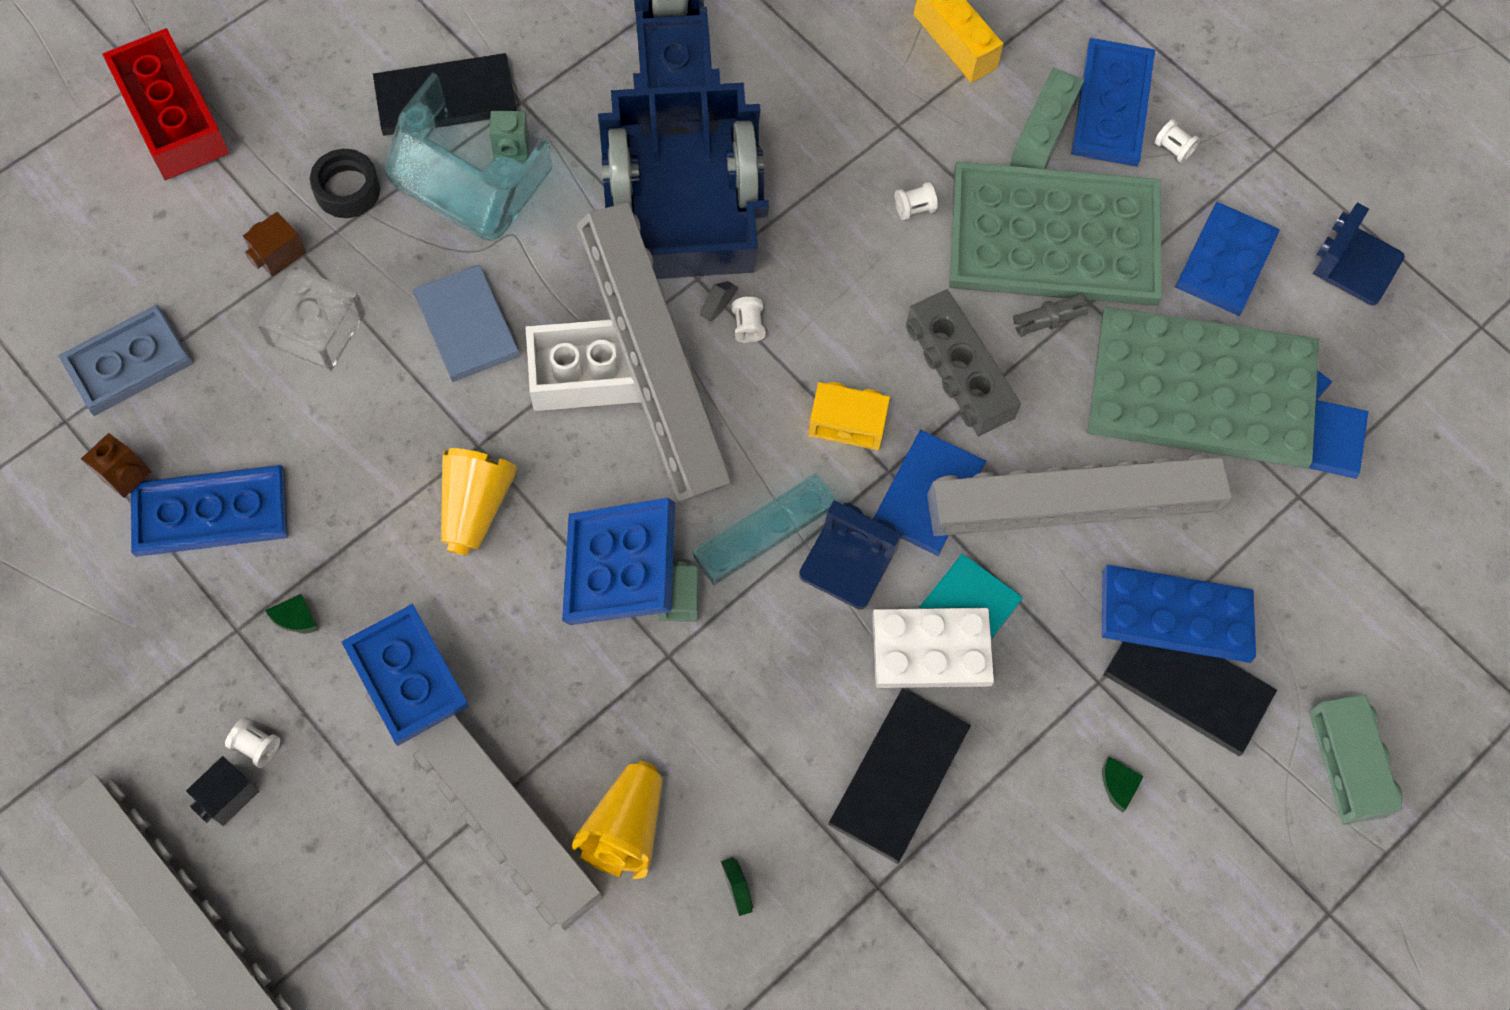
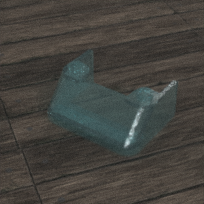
M432 72L400 113L385 162L387 178L396 188L477 237L487 241L496 240L506 232L553 169L549 141L543 138L524 164L510 157H499L494 159L484 172L428 139L435 127L434 118L445 105L439 77Z

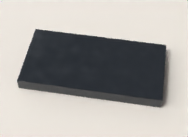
M506 53L373 73L383 136L490 119L491 111H517Z
M1123 641L1103 674L1237 756H1241L1244 753L1277 692V689L1224 658Z
M902 688L828 825L899 864L971 725Z

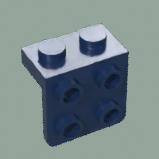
M1357 202L1350 214L1343 211L1334 224L1332 230L1337 232L1334 239L1328 236L1316 254L1322 259L1313 274L1363 302L1374 306L1381 300L1402 264L1405 255L1399 249L1359 229L1369 208Z
M833 500L827 511L824 528L799 571V578L803 582L858 610L865 609L897 551L902 534L897 532L892 524L884 520L875 521L863 515L858 507L850 503L841 504Z

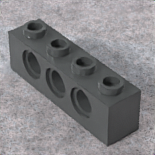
M943 290L911 305L906 322L907 331L914 341L918 340L922 346L928 366L931 369H936L942 378V386L947 396L950 398L954 397L959 405L960 415L966 426L972 427L979 437L1014 420L1021 402L949 290ZM935 333H944L948 338L938 337ZM952 361H962L967 366L960 367L955 365ZM979 389L982 392H984L985 395H975L971 392V390Z

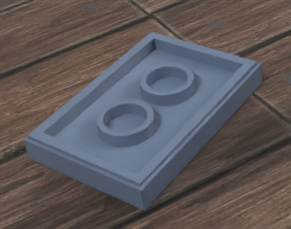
M480 265L413 289L452 382L519 357L517 346Z
M158 304L58 355L93 416L193 364Z

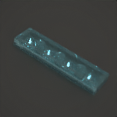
M815 473L693 550V558L711 583L716 585L825 515L835 498Z

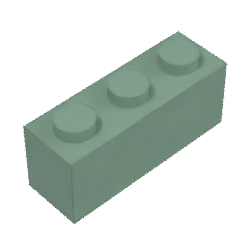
M1054 67L1052 68L1016 143L1010 166L1046 169L1077 103L1084 79Z
M1367 694L1323 701L1309 711L1342 824L1346 825L1387 818L1402 810V791L1399 784L1393 780L1389 767V750L1381 742L1377 729L1378 716L1374 707L1369 704Z

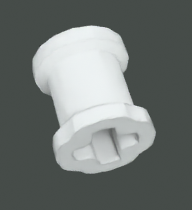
M1171 119L1159 132L1154 144L1158 147L1164 146L1175 154L1177 161L1182 164L1194 153L1201 139L1198 136H1190L1178 127L1176 120Z
M925 182L922 187L904 192L902 189L895 191L896 209L903 221L910 219V215L927 210L933 213L938 209L937 196L930 182Z
M742 297L733 301L731 308L732 312L736 314L737 323L735 340L749 343L764 339L766 331L765 327L762 326L760 313L763 310L762 300L757 297Z
M244 717L234 725L228 734L225 747L234 751L236 749L253 759V764L256 767L262 768L267 765L277 752L280 738L275 734L270 736L253 726L252 720Z

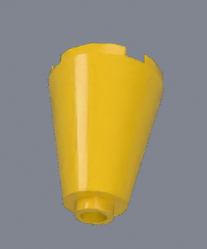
M449 448V451L444 450L442 456L441 542L448 545L446 551L469 556L470 550L477 551L516 476L518 467L515 464L499 458L498 465H496L494 460L487 458L488 454L467 449Z
M644 761L628 764L577 832L572 849L575 850L579 847L582 850L579 858L597 870L617 877L621 876L622 871L634 872L631 879L646 877L652 862L663 778L654 765Z

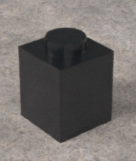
M224 756L186 790L195 800L190 805L191 809L206 823L213 818L222 826L229 822L260 792Z

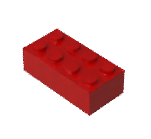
M167 28L102 53L147 148L165 181L230 154Z

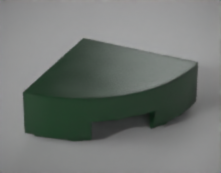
M298 594L265 610L276 626L287 631L306 634L319 630L302 594Z
M1108 757L1102 768V778L1110 802L1122 813L1131 802L1143 776L1115 759Z
M731 857L721 861L724 875L739 916L753 912L752 908L754 907L747 881L738 860Z

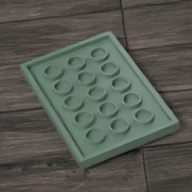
M956 162L954 168L949 288L1069 298L1081 293L1086 300L1158 306L1162 299L1161 179Z
M1104 306L1087 434L1309 468L1313 459L1319 338Z

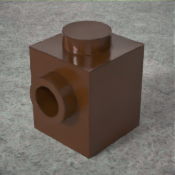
M275 212L264 221L254 224L247 233L242 235L249 248L245 251V254L250 262L257 269L263 266L272 277L306 253L299 234L278 212Z
M110 433L104 436L81 458L102 482L123 498L152 473L128 446Z

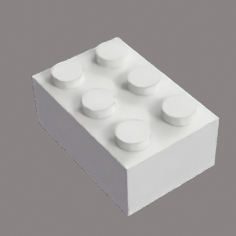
M612 320L526 326L529 389L534 411L641 402Z

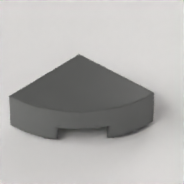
M729 281L713 285L700 311V316L708 321L715 319L728 305L738 287Z

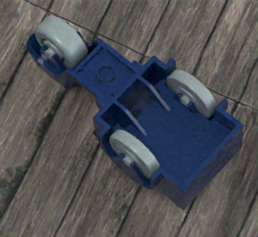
M634 0L640 73H633L634 89L611 90L612 113H598L605 208L629 202L632 213L639 220L640 235L644 246L652 255V268L656 279L754 273L758 251L755 218H767L769 201L764 200L763 150L759 145L760 104L745 103L744 82L720 84L719 68L712 69L707 6H704L703 0Z

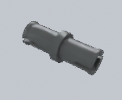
M1078 293L1075 296L1054 303L1050 300L1042 303L1040 308L1014 315V324L1019 323L1021 325L1029 322L1015 329L1018 335L1023 337L1026 334L1047 327L1051 330L1057 328L1061 322L1081 315H1087V305L1073 308V306L1085 303L1086 300L1081 293Z

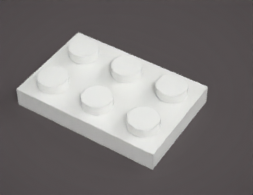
M988 608L873 610L876 688L988 687L993 685L994 677Z

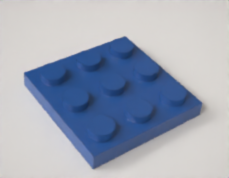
M669 498L569 513L563 622L575 625L671 612L675 527L674 501Z

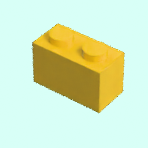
M818 382L808 436L879 450L890 396L882 395L879 391L873 389L861 391L847 388L838 382Z

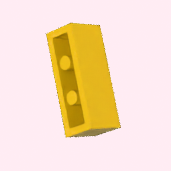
M916 0L913 15L970 83L998 68L1004 43L967 0Z

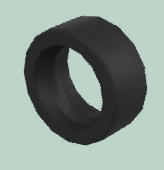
M342 148L333 150L321 156L312 166L309 177L311 189L316 202L324 212L339 218L356 217L370 210L378 200L380 193L378 176L374 164L365 154L353 149ZM357 171L365 176L366 181L364 185L352 195L343 197L333 196L325 190V184L328 180L339 172Z

